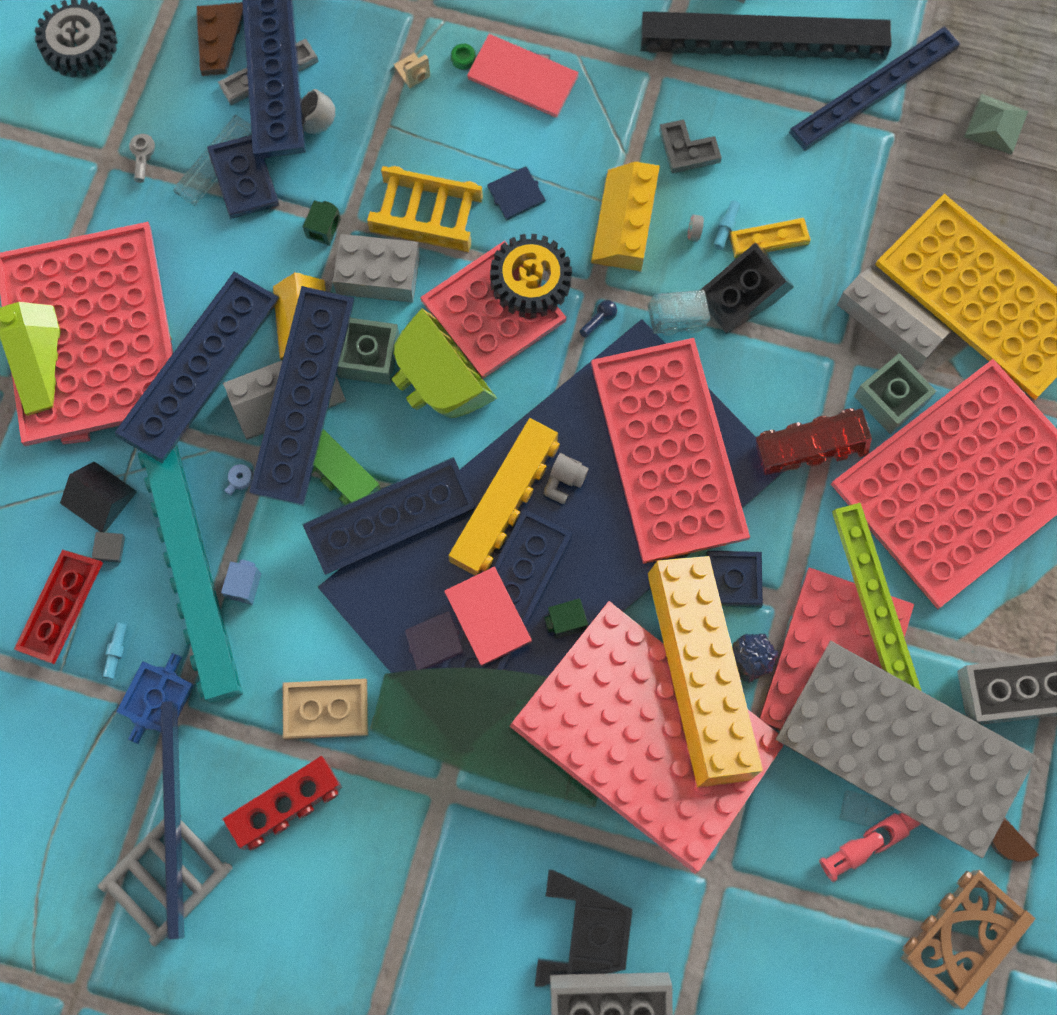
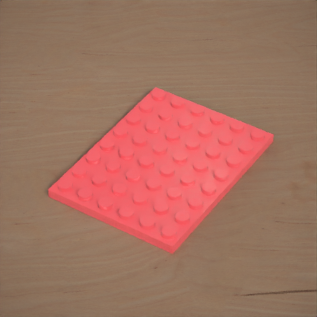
M149 222L0 253V296L2 307L16 302L52 305L55 308L60 327V339H58L57 343L58 362L55 365L54 375L56 384L53 408L27 416L12 375L21 443L24 446L120 426L173 354Z
M992 359L831 483V486L848 505L861 503L869 530L932 604L939 609L1057 515V429L996 361Z
M608 601L510 725L513 730L694 874L702 868L784 746L775 740L778 732L748 710L763 771L751 781L697 787L664 644L610 601Z

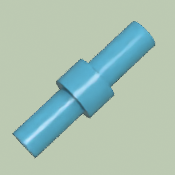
M733 200L730 202L726 215L720 220L718 225L719 232L713 244L717 249H723L728 234L734 229L736 224L735 217L740 207V203Z
M116 623L111 643L107 644L105 652L107 660L103 678L114 679L118 659L122 658L124 651L122 643L127 627L126 624Z

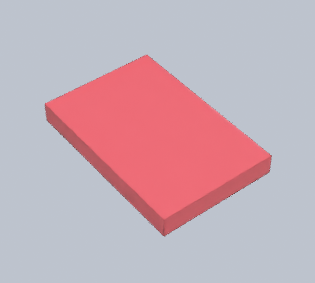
M495 567L444 591L481 667L532 642Z

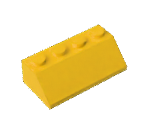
M634 161L607 171L591 263L642 271L659 165Z

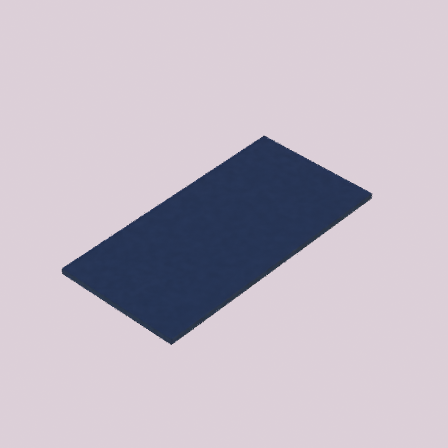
M641 319L594 359L666 343ZM591 361L460 469L476 506L475 508L346 565L318 586L323 595L460 754L541 685L585 632L582 631L555 639L553 632L548 633L544 617L548 616V607L580 598L589 627L608 601L624 612L651 589L648 573L657 561L643 564ZM709 389L743 509L786 471V468ZM531 418L558 432L557 442L560 443V446L553 458L550 456L547 458L544 464L547 466L545 473L540 480L535 479L531 486L534 490L527 503L522 501L518 511H520L521 515L523 510L526 509L573 532V536L525 627L532 642L513 651L475 727L471 730L422 705L427 692L462 628L444 591L474 577L473 574L452 564L449 561L448 555L527 421ZM559 453L579 461L583 466L589 468L581 488L574 485L569 486L559 481L556 489L568 494L565 504H561L544 495L545 486ZM516 523L513 526L509 524L504 532L507 535L505 542L500 549L495 548L491 557L494 559L489 569L494 567ZM691 553L663 560L683 559L688 557Z

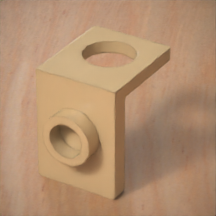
M413 53L394 64V68L409 88L430 77L429 60L426 55L418 58Z

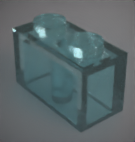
M704 290L655 294L647 305L653 334L663 333V335L668 336L682 331L697 333L702 331L711 319Z

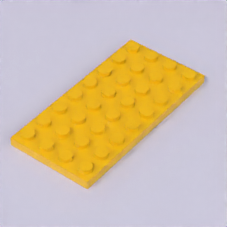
M943 194L877 260L875 265L988 361L994 359L1018 387L1036 400L1057 378V286L947 195Z

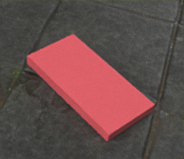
M489 34L467 77L468 80L557 118L578 78V72Z

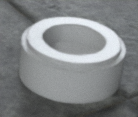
M692 215L688 228V240L697 242L700 240L704 224L702 216Z

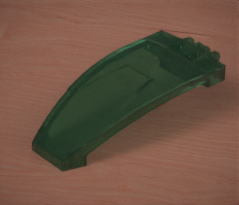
M485 668L421 669L383 675L370 731L393 745L398 744L448 766L500 784L560 799L563 802L586 808H594L597 804L598 797L510 727L548 677L524 672Z

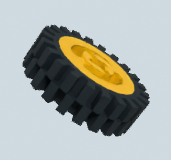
M532 233L531 239H526V234H521L518 241L515 237L509 239V245L504 242L501 245L500 251L497 250L495 252L494 260L492 259L490 285L491 290H494L495 299H500V305L503 308L508 306V312L514 314L515 310L519 311V316L524 318L525 313H530V318H536V313L540 312L541 316H545L549 309L552 312L557 310V305H562L565 296H568L572 279V266H570L569 256L565 257L566 251L563 247L558 249V243L554 240L551 244L548 243L547 236L543 235L542 239L538 240L537 234ZM520 266L519 281H516L512 274ZM543 270L547 271L550 278L546 284L539 287V284H542Z

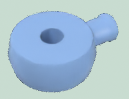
M242 464L233 466L228 473L229 485L224 491L231 496L236 489L243 490L248 488L253 479L252 470Z

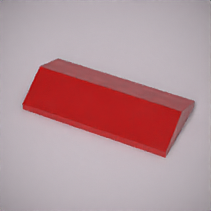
M62 549L14 650L43 662L55 664L103 562Z

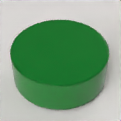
M465 43L456 45L451 51V61L454 67L460 70H467L472 67L476 59L474 48Z

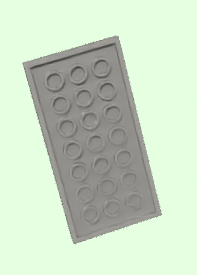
M829 641L775 739L980 858H983L1037 757L833 641Z

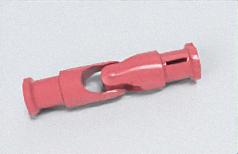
M894 813L869 828L863 834L865 838L850 840L840 846V850L826 859L824 857L819 859L821 867L827 877L832 882H835L839 875L850 868L855 870L863 865L872 855L873 851L874 854L881 853L910 835L909 832L921 825V823L903 813ZM884 828L889 832L890 841L887 845L884 846L883 836L874 831L875 829ZM843 860V862H842L841 864H839L838 866L834 867V864H836L837 862Z

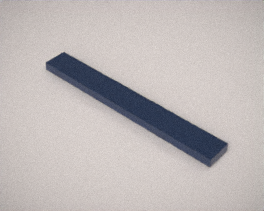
M945 26L790 128V135L804 151L951 54L959 48L961 43Z
M172 701L162 702L168 940L184 938L178 707Z

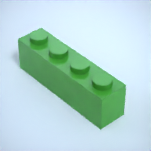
M323 429L312 474L316 471L322 477L320 482L330 492L334 489L340 495L338 499L343 505L381 489L380 484Z

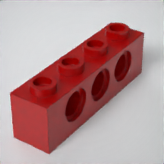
M321 755L224 817L223 821L238 847L243 850L249 848L252 851L264 844L265 840L263 838L272 832L277 835L290 827L289 821L297 816L299 819H302L315 810L313 806L322 800L324 803H327L339 795L338 790L342 788V785L326 759ZM308 782H314L316 784V792L311 797H304L302 793L303 786ZM283 798H290L292 803L290 810L286 813H280L278 810L279 801ZM264 813L267 818L266 824L263 828L256 829L253 820L256 815Z

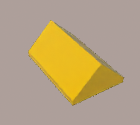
M294 272L273 286V293L279 297L275 305L280 360H283L301 286L326 291L323 279Z

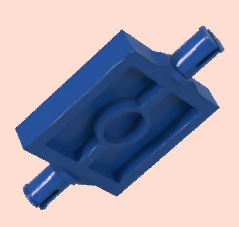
M171 653L165 668L156 667L142 661L116 711L128 717L135 724L128 740L139 745L146 729L161 732L162 702L172 701L177 704L179 717L194 687V684L180 678L175 673L183 657Z

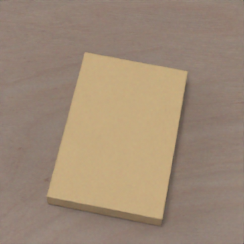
M367 679L283 683L284 740L368 736Z

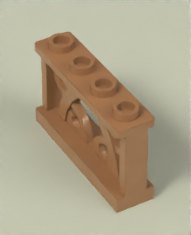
M974 870L971 873L966 871L958 879L957 884L959 887L953 894L949 892L940 901L939 906L941 909L935 916L931 914L926 918L920 927L923 931L917 938L912 937L902 948L905 953L900 958L938 991L949 1004L956 1009L962 1010L1036 919L1027 910L1022 909L980 870ZM974 888H982L986 891L989 898L986 911L981 910L983 901L980 896H978L976 903L970 902L969 894ZM996 901L1014 916L1008 919L993 913ZM961 903L965 910L954 912ZM967 920L981 921L978 937L985 952L980 955L975 952L964 951L953 955L951 944L952 924ZM988 923H992L988 931L994 930L997 934L994 940H989L986 937ZM939 930V940L933 939L932 937ZM927 946L933 947L935 953L932 957L928 958L932 960L942 958L943 964L936 968L925 966L921 960L922 950ZM967 957L971 960L972 967L967 971L963 967L964 962L958 966L956 962ZM947 970L956 988L951 991L935 975Z

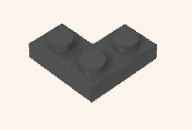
M684 119L660 124L659 132L672 173L721 163L722 157L715 136L690 141Z

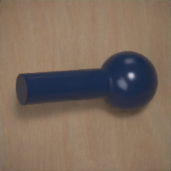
M611 300L602 301L597 307V314L579 330L581 336L587 338L604 320L614 319L618 312L616 304Z

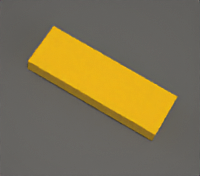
M804 218L731 231L729 233L735 259L755 242L764 248L766 252L808 245L811 241Z

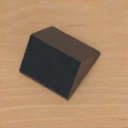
M93 461L69 474L60 504L99 532H105L137 491Z

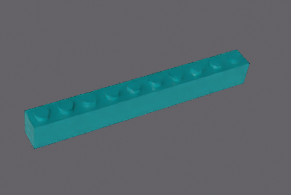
M175 445L163 464L141 451L138 453L139 462L142 468H146L148 477L144 478L145 486L148 493L152 492L154 501L150 502L154 517H158L160 527H157V533L161 543L165 542L167 552L163 553L166 566L172 568L174 576L170 578V584L174 594L178 593L180 603L176 604L180 619H185L187 629L183 630L184 638L187 645L192 646L194 654L190 656V662L194 672L198 671L200 681L197 682L198 693L201 698L205 697V700L210 704L242 695L243 691L178 445Z

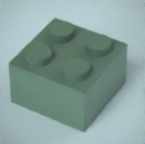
M350 318L337 370L339 378L391 385L396 361L393 347L400 335L398 324Z
M898 353L861 384L854 397L889 434H892L925 406L937 391Z

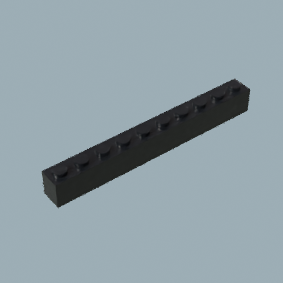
M642 11L640 51L649 53L672 52L674 54L697 53L699 55L722 54L724 56L747 55L750 57L762 55L776 58L792 56L797 58L820 57L822 59L845 58L847 60L870 59L872 61L886 60L892 46L891 20L651 11Z

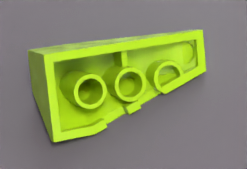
M16 302L0 307V339L25 414L29 416L53 408L56 384L54 376L55 365L58 362L57 343L58 339H60V327L55 308L52 305Z

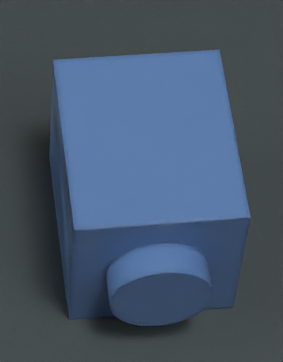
M239 560V563L230 561L221 592L226 599L253 605L261 577V572L255 567V563L246 560Z

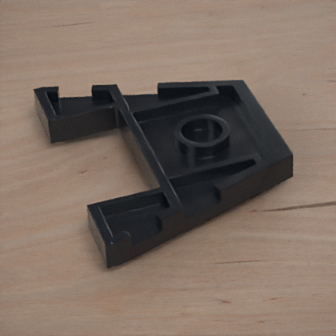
M549 869L546 897L576 901L569 960L566 962L538 958L534 987L550 984V975L607 974L626 970L632 908L553 869Z

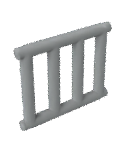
M164 819L98 884L100 890L103 892L108 891L150 935L149 941L154 947L167 937V920L158 927L116 882L130 870L166 908V890L138 862L151 848L165 863V846L159 840L164 835ZM181 820V837L214 871L201 884L182 864L183 883L193 892L183 903L185 919L227 876L233 867L227 862L222 863Z

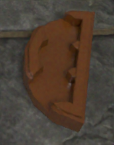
M1004 818L991 842L995 852L1004 859L1015 862L1030 861L1037 857L1039 854Z

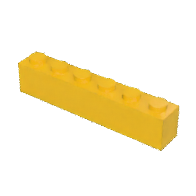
M529 418L448 555L449 561L474 576L489 569L494 559L491 555L495 548L500 549L505 542L507 535L504 532L509 524L513 526L520 515L518 508L522 501L528 502L534 490L531 488L535 479L540 480L545 473L547 466L544 464L549 456L553 458L560 446V443L557 442L558 432Z

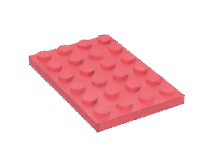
M810 567L808 568L759 717L771 728L781 730L829 641H833L882 669L855 583ZM891 596L905 637L914 604Z

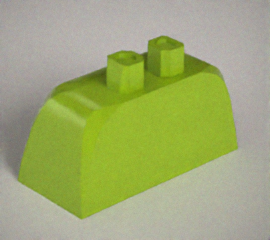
M422 308L400 333L393 347L395 359L401 369L391 379L402 391L411 384L415 387L416 390L406 397L411 407L418 410L428 404L436 412L446 417L457 418L496 400L495 394L439 321Z

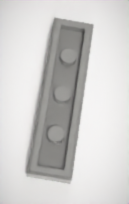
M306 38L297 42L299 71L317 63L318 57ZM247 68L218 81L219 87L230 105L249 97Z

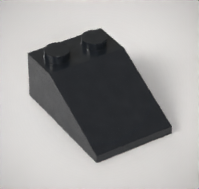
M755 242L699 290L696 296L725 333L728 334L775 304L794 286L764 248Z

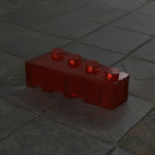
M848 408L839 412V415L831 417L823 415L814 418L809 423L802 424L797 422L788 425L783 430L764 431L760 436L756 437V448L764 474L769 475L798 469L801 467V463L805 462L809 466H817L832 457L837 462L847 460L848 456L853 453H858L859 457H865L869 454L872 437L863 409L855 410L854 408Z

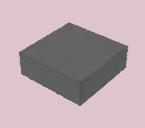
M96 532L92 558L99 561L121 562L125 536L117 533Z

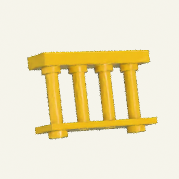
M382 166L383 183H388L381 211L377 213L369 212L367 222L370 232L469 252L471 235L465 228L472 201L482 203V186L470 181L459 182L405 171L397 166ZM398 186L413 189L406 215L402 218L390 214ZM423 191L437 193L431 220L427 223L415 220ZM447 196L462 199L456 225L453 228L440 225Z

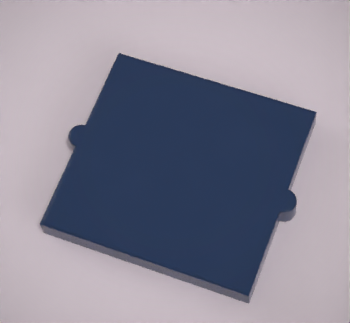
M526 166L487 184V188L494 198V205L499 207L506 220L546 202L538 187V181L533 179Z

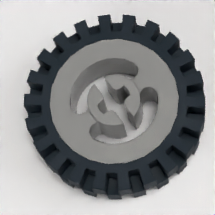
M66 0L60 1L62 7L59 9L56 4L50 6L53 13L51 14L45 10L42 14L46 20L38 19L39 27H35L37 36H34L37 47L47 65H50L55 72L59 70L60 74L64 76L69 72L71 77H76L77 71L80 72L82 77L87 76V69H90L92 74L97 72L95 68L97 64L103 69L106 66L103 59L110 62L113 58L111 52H116L115 44H118L117 34L109 15L101 6L98 8L97 3L93 1L89 5L87 0H81L79 5L77 0H71V5H68Z

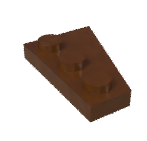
M243 2L196 6L201 75L227 74L235 49L236 36L241 29Z

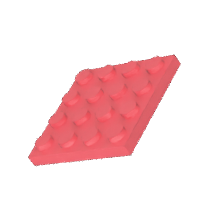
M505 241L420 297L427 310L439 321L482 379L566 322V316L558 306L554 312L549 309L545 316H541L539 312L536 313V318H530V313H525L524 318L519 316V311L515 310L514 314L508 312L509 307L503 308L500 305V299H495L494 290H491L490 285L492 259L494 260L495 252L497 250L500 251L501 245ZM520 266L512 274L516 281H519Z

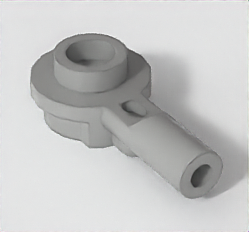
M138 134L131 139L129 147L132 154L136 157L134 181L143 183L145 181L146 161L150 160L154 153L155 142L147 134Z

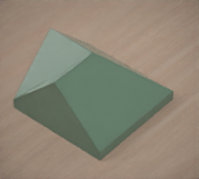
M981 94L964 137L1012 155L1028 111Z

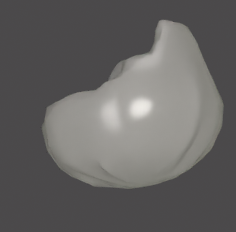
M317 89L309 91L301 99L304 132L319 134L326 131L333 123L336 108L332 100Z

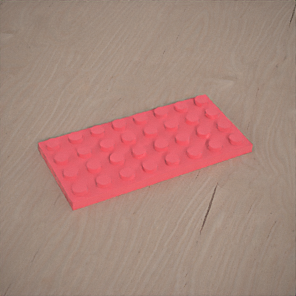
M690 338L591 360V367L643 564L749 540L750 534L695 339Z

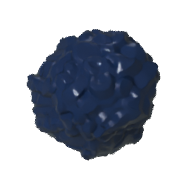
M745 634L738 638L736 642H733L732 649L740 680L750 683L760 676L773 671L778 651L774 650L773 645L767 640L766 634Z

